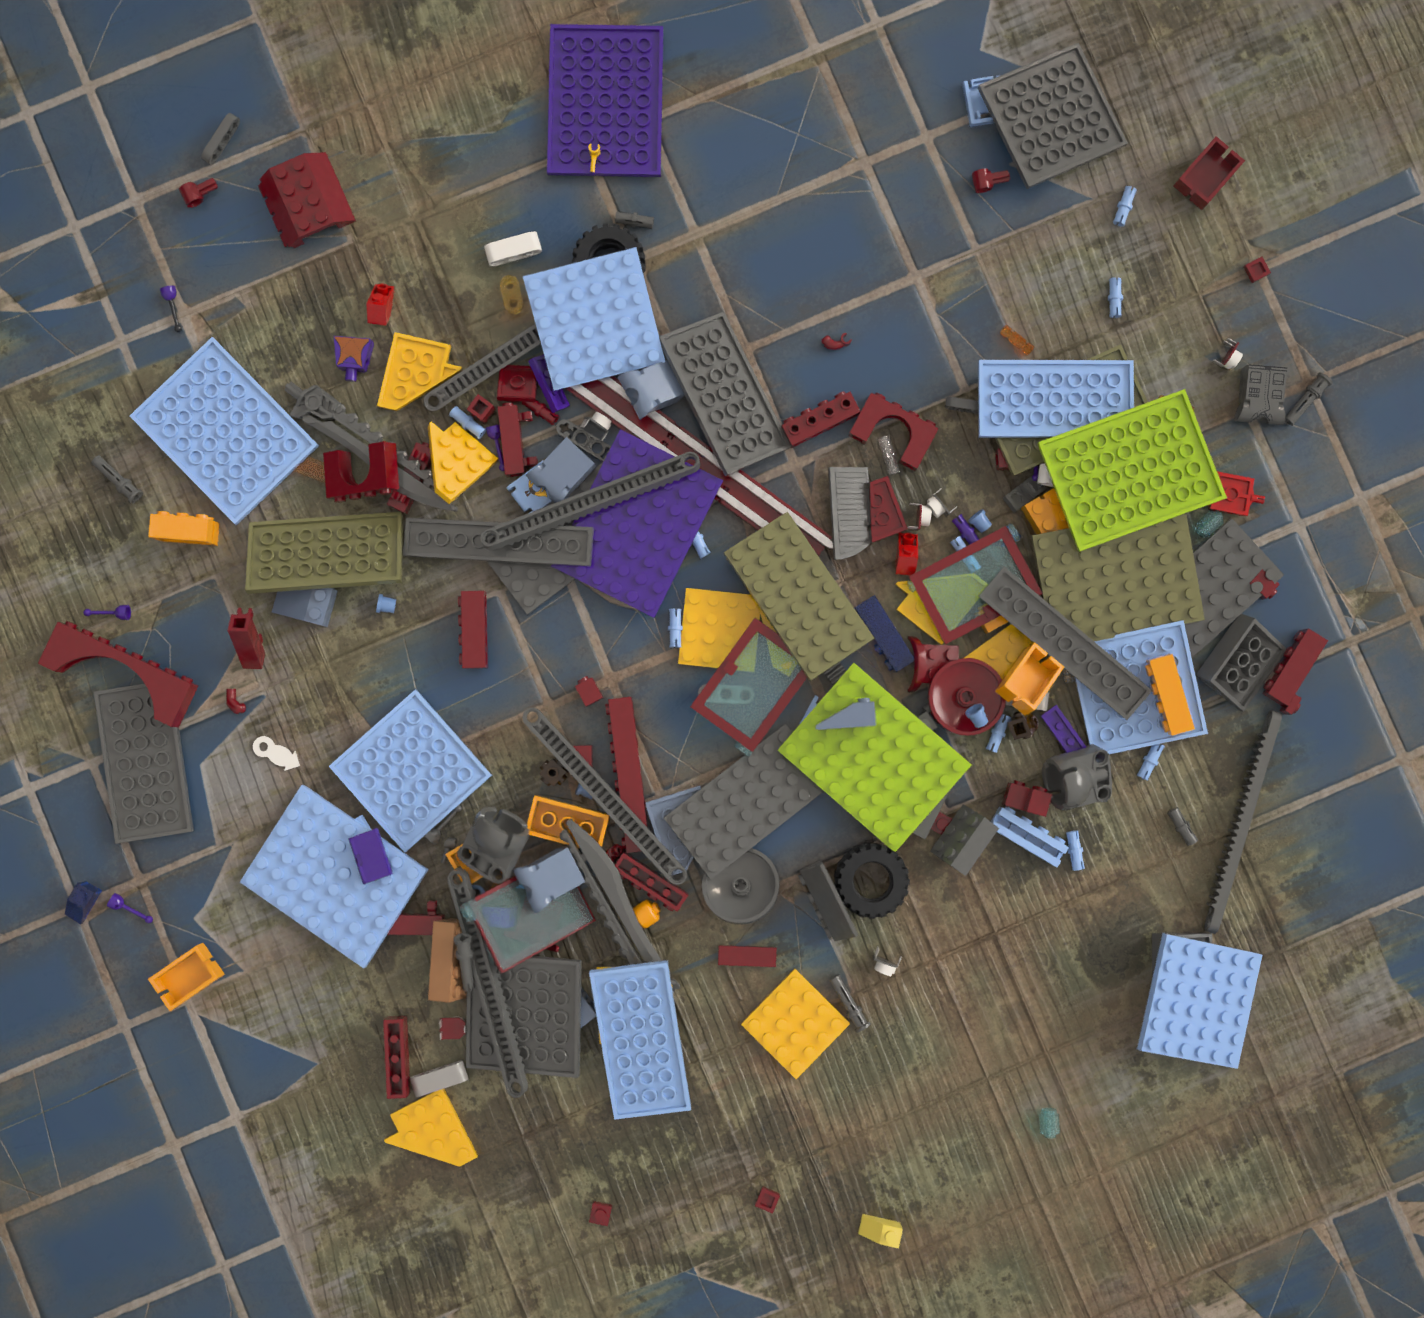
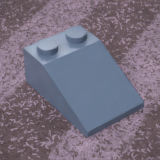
M323 588L277 592L272 613L328 627L338 590Z
M857 698L858 702L850 704L816 724V730L876 726L874 701H870V698Z

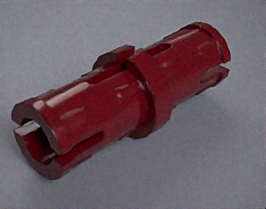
M537 400L536 402H522V405L533 411L535 416L543 418L552 426L559 419V415L552 413L545 403H540Z

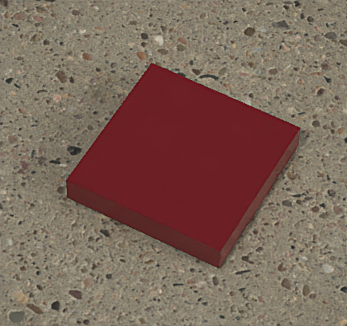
M507 365L499 370L497 401L536 402L537 379L531 366Z

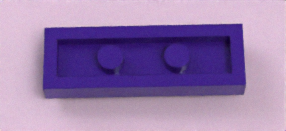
M544 354L530 359L528 362L552 413L568 408L570 404L563 389L555 391L553 389Z
M1054 705L1040 715V718L1065 753L1086 748V745L1057 705Z

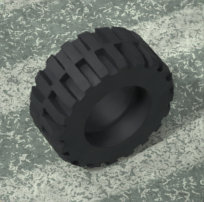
M608 223L603 224L602 228H598L597 225L592 227L590 233L588 231L583 233V238L577 240V247L573 249L572 263L593 258L598 251L605 248H616L622 251L636 247L643 275L646 270L642 244L638 242L635 234H630V230L625 227L620 229L618 224H613V227H609Z
M863 843L860 846L852 847L839 860L834 873V886L848 910L860 917L875 919V917H886V914L895 912L896 908L903 904V899L908 894L907 889L908 885H910V879L908 878L909 872L904 864L905 862L896 852L877 843ZM868 862L881 864L887 870L890 878L887 891L882 896L874 899L861 896L856 891L853 882L856 870Z

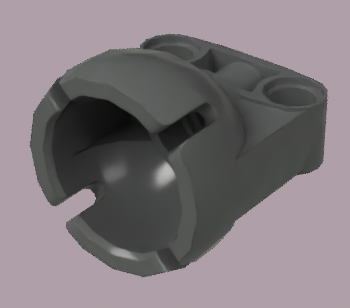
M1090 744L1086 748L1057 754L1047 759L1042 767L1044 788L1048 789L1047 793L1060 792V794L1052 795L1050 801L1056 809L1068 811L1088 804L1108 801L1112 794L1111 764L1108 752L1097 745Z
M490 806L482 808L476 814L463 845L458 849V857L464 864L484 878L499 884L513 876V869L528 841L529 829H527L528 827L524 820L505 809H501L496 819L493 820L497 810L496 807Z

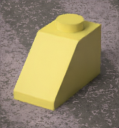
M862 1214L858 1234L878 1244L899 1248L903 1228L900 1222Z

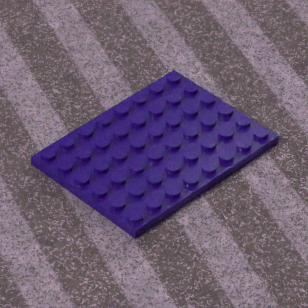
M550 24L547 175L661 177L663 26ZM590 143L592 144L593 151L598 149V144L600 145V155L596 159L594 173L590 172Z
M620 429L590 489L675 456ZM685 462V465H686V466H693V465H691V464ZM699 469L693 474L680 478L679 481L674 480L672 484L667 483L664 487L659 486L658 489H652L651 492L646 491L643 495L638 494L635 498L630 497L628 501L623 500L622 503H615L614 506L609 505L607 509L602 508L599 512L594 511L591 515L586 514V517H579L578 520H574L572 526L594 528L591 567L552 565L551 567L655 618L723 480Z

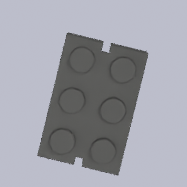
M963 804L930 852L966 876L999 828L987 818Z

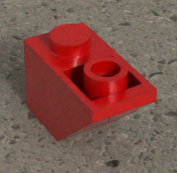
M375 284L366 303L367 323L387 325L391 316L394 286Z
M899 533L896 553V574L911 576L915 574L918 562V534Z

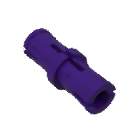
M962 514L952 520V523L962 534V539L965 538L969 545L979 540L974 532L975 529L969 526Z

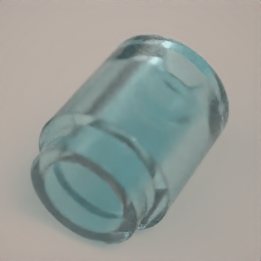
M1210 510L1196 523L1194 529L1202 538L1210 537L1224 524V517L1220 512Z
M1041 1109L1039 1114L1040 1134H1043L1045 1138H1056V1135L1060 1134L1057 1109Z

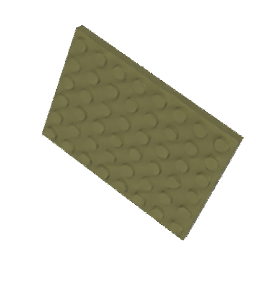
M1186 513L1078 552L1069 528L1031 535L1040 589L1043 593L1042 598L1093 641L1114 638L1117 634L1184 620V624L1205 620Z

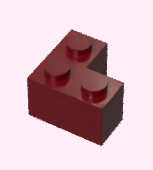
M1014 780V783L1008 782L1002 805L1046 817L1052 794L1047 793L1048 789L1039 786H1032V789L1025 787L1026 783Z

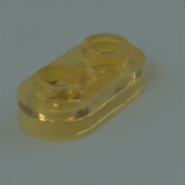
M512 275L504 276L500 281L504 307L507 312L517 314L523 309L520 284L516 277ZM508 284H513V288L508 289ZM516 302L517 306L511 307V303Z

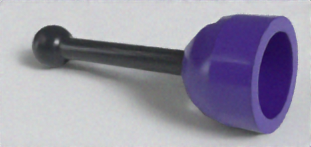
M175 286L160 288L161 295L170 303L175 323L174 330L181 332L182 327L178 323L173 303L177 294Z

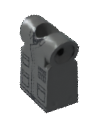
M1249 364L1241 368L1239 405L1234 421L1251 423L1257 419L1266 424L1284 425L1285 410L1283 403L1287 367Z

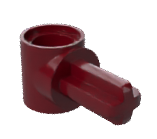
M979 169L972 172L975 193L990 191L994 184L1010 181L1008 170L991 173L988 169Z
M210 178L198 185L194 182H187L179 187V191L187 207L193 208L203 202V195L217 189L218 185L214 178Z

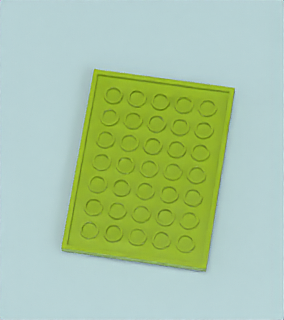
M1185 389L1037 443L1078 552L1227 498Z
M855 663L848 668L778 749L783 756L894 852L899 849L972 765ZM857 698H870V701H874L876 726L816 730V724L850 704L858 702Z

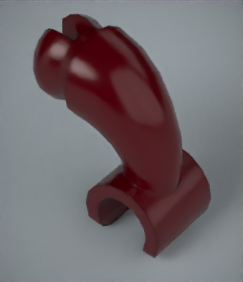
M847 333L841 335L840 341H834L827 335L821 340V343L829 350H837L843 346L850 345L852 339L848 342L843 341Z

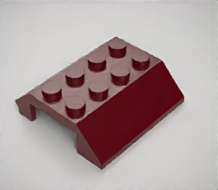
M326 152L303 153L269 168L260 178L261 183L258 187L263 198H267L265 203L270 214L274 215L272 219L278 232H282L280 237L284 247H299L304 244L303 238L335 224L340 229L356 222Z

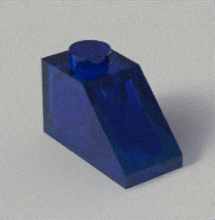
M87 881L77 883L67 899L64 915L79 924H83L102 890Z

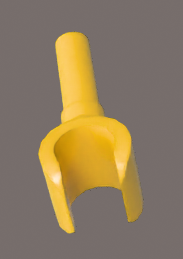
M590 143V172L594 173L596 159L600 155V145L598 144V149L593 151L592 144Z

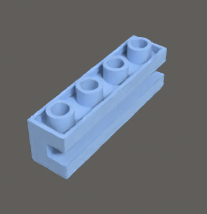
M1008 806L997 809L990 821L999 828L997 833L1055 867L1059 866L1061 856L1066 854L1069 847L1064 845L1066 841L1058 836L1052 838L1048 835V830L1041 826L1038 828L1032 826V821L1024 816L1021 818L1014 815L1016 811Z

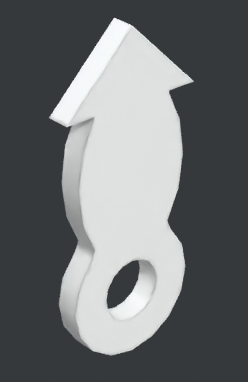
M266 736L259 737L254 741L253 750L255 754L260 757H268L274 764L286 767L284 771L300 766L296 751L292 754L289 749L281 745H275L273 740ZM262 742H266L268 745L266 751L260 750Z

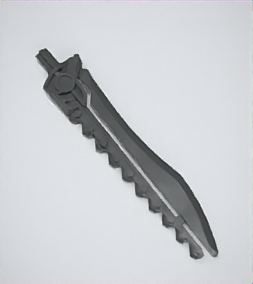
M292 381L286 384L285 391L297 400L293 411L290 413L291 416L298 419L303 418V422L336 440L370 466L369 447L332 421L337 420L369 443L382 442L383 435L381 432H370L371 427L369 423H358L359 418L356 413L346 414L344 404H341L318 385H313L303 391ZM311 415H316L327 422H321ZM397 451V462L425 481L421 483L398 467L399 490L396 491L428 506L454 512L458 511L457 506L452 503L448 504L430 489L431 486H434L431 470H420L421 465L418 460L408 461L406 451Z
M568 819L567 825L583 853L581 854L567 829L562 830L560 839L569 843L568 849L571 855L577 859L575 863L579 871L584 873V884L592 888L589 891L590 898L599 902L597 912L606 916L604 926L614 932L611 935L612 941L621 946L619 956L628 960L626 965L662 961L637 920L615 864L592 836L572 819ZM586 860H587L588 863L590 864L592 870L594 871L596 877L598 878L600 884L602 885V887H603L605 893L607 894L609 900L611 901L613 907L615 908V910H616L618 916L620 917L622 923L624 924L626 930L628 931L630 937L632 938V940H633L635 946L637 947V949H638V951H639V953L641 954V956H642L643 959H641L640 956H639V954L637 953V951H636L634 945L632 944L630 938L628 937L626 931L624 930L622 924L620 923V921H619L617 915L615 914L613 908L611 907L609 901L607 900V898H606L604 892L602 891L600 885L598 884L596 878L594 877L592 871L590 870V868H589V866H588ZM670 978L672 991L680 989V984L675 979Z

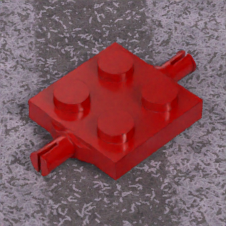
M1217 471L1227 498L1210 504L1208 510L1246 517L1252 502L1264 503L1265 496L1254 495V478Z

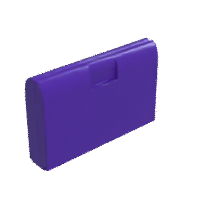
M378 828L348 838L363 885L393 874Z

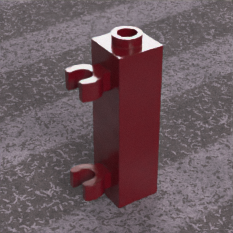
M512 402L503 403L502 406L498 407L505 475L507 478L518 477L526 473L525 467H534L538 464L536 456L524 458L520 422L533 421V414L531 411L519 413L518 406Z
M416 442L408 461L418 460L421 465L420 470H429L432 465L430 444L426 442L422 444ZM404 467L403 470L423 483L424 480ZM393 490L387 505L408 515L414 500Z
M239 607L237 615L231 614L228 627L229 636L243 669H262L265 658V651L262 646L263 637L261 634H258L254 625L252 608L248 609V613L243 614L242 608Z
M437 901L427 902V914L401 913L387 935H433V921L445 919V914H437Z

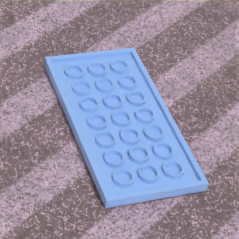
M1133 360L978 361V438H1051L1134 408Z
M668 960L590 970L589 975L614 1120L690 1111L691 1102Z

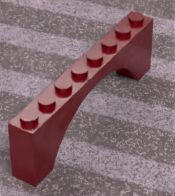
M70 621L65 623L57 622L38 664L52 671L64 673L75 664L88 659L112 658L120 661L134 670L148 688L153 702L154 719L170 727H180L198 688V685L192 683V678L184 675L179 677L176 675L177 672L167 667L164 670L159 667L160 664L150 659L147 662L143 660L142 655L136 652L130 654L126 652V647L119 644L113 646L109 644L110 640L99 636V638L93 636L94 633L83 628L81 631L77 629L78 625Z

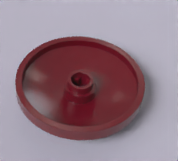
M961 658L945 664L933 676L928 689V704L934 719L944 729L957 735L970 736L987 731L997 723L1005 708L1006 700L995 692L1002 679L989 664L978 659ZM975 704H982L984 706V712L988 719V723L980 728H976L971 719L967 718L965 714L966 710Z

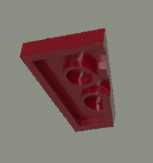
M888 476L870 482L871 543L908 530Z

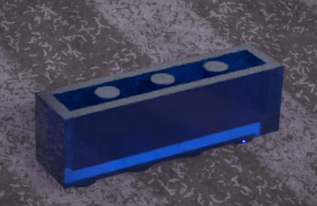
M875 595L854 608L873 635L874 642L876 643L874 648L879 655L883 654L886 659L884 664L889 671L893 670L896 673L914 662V656Z

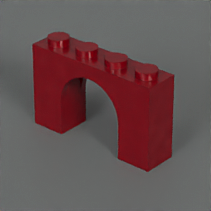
M871 393L848 436L865 445L874 427L880 421L889 418L901 421L908 429L909 443L898 463L916 471L939 428L935 427L936 424L926 419L924 421L918 418L919 415L917 413L903 410L900 404L886 401L883 395Z
M382 441L368 444L369 473L366 479L359 485L352 475L351 452L335 450L323 453L326 498L334 499V502L341 503L346 502L347 498L359 500L361 496L376 497V493L388 495L392 494L393 490H399L396 443Z

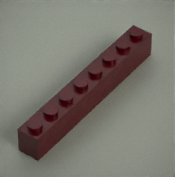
M632 697L608 699L609 704H605L606 714L610 715L611 723H608V732L613 735L610 749L611 753H615L616 760L612 761L613 772H617L618 780H615L616 792L619 791L620 798L648 827ZM624 832L625 837L622 838V848L626 849L627 853L641 852L638 846Z

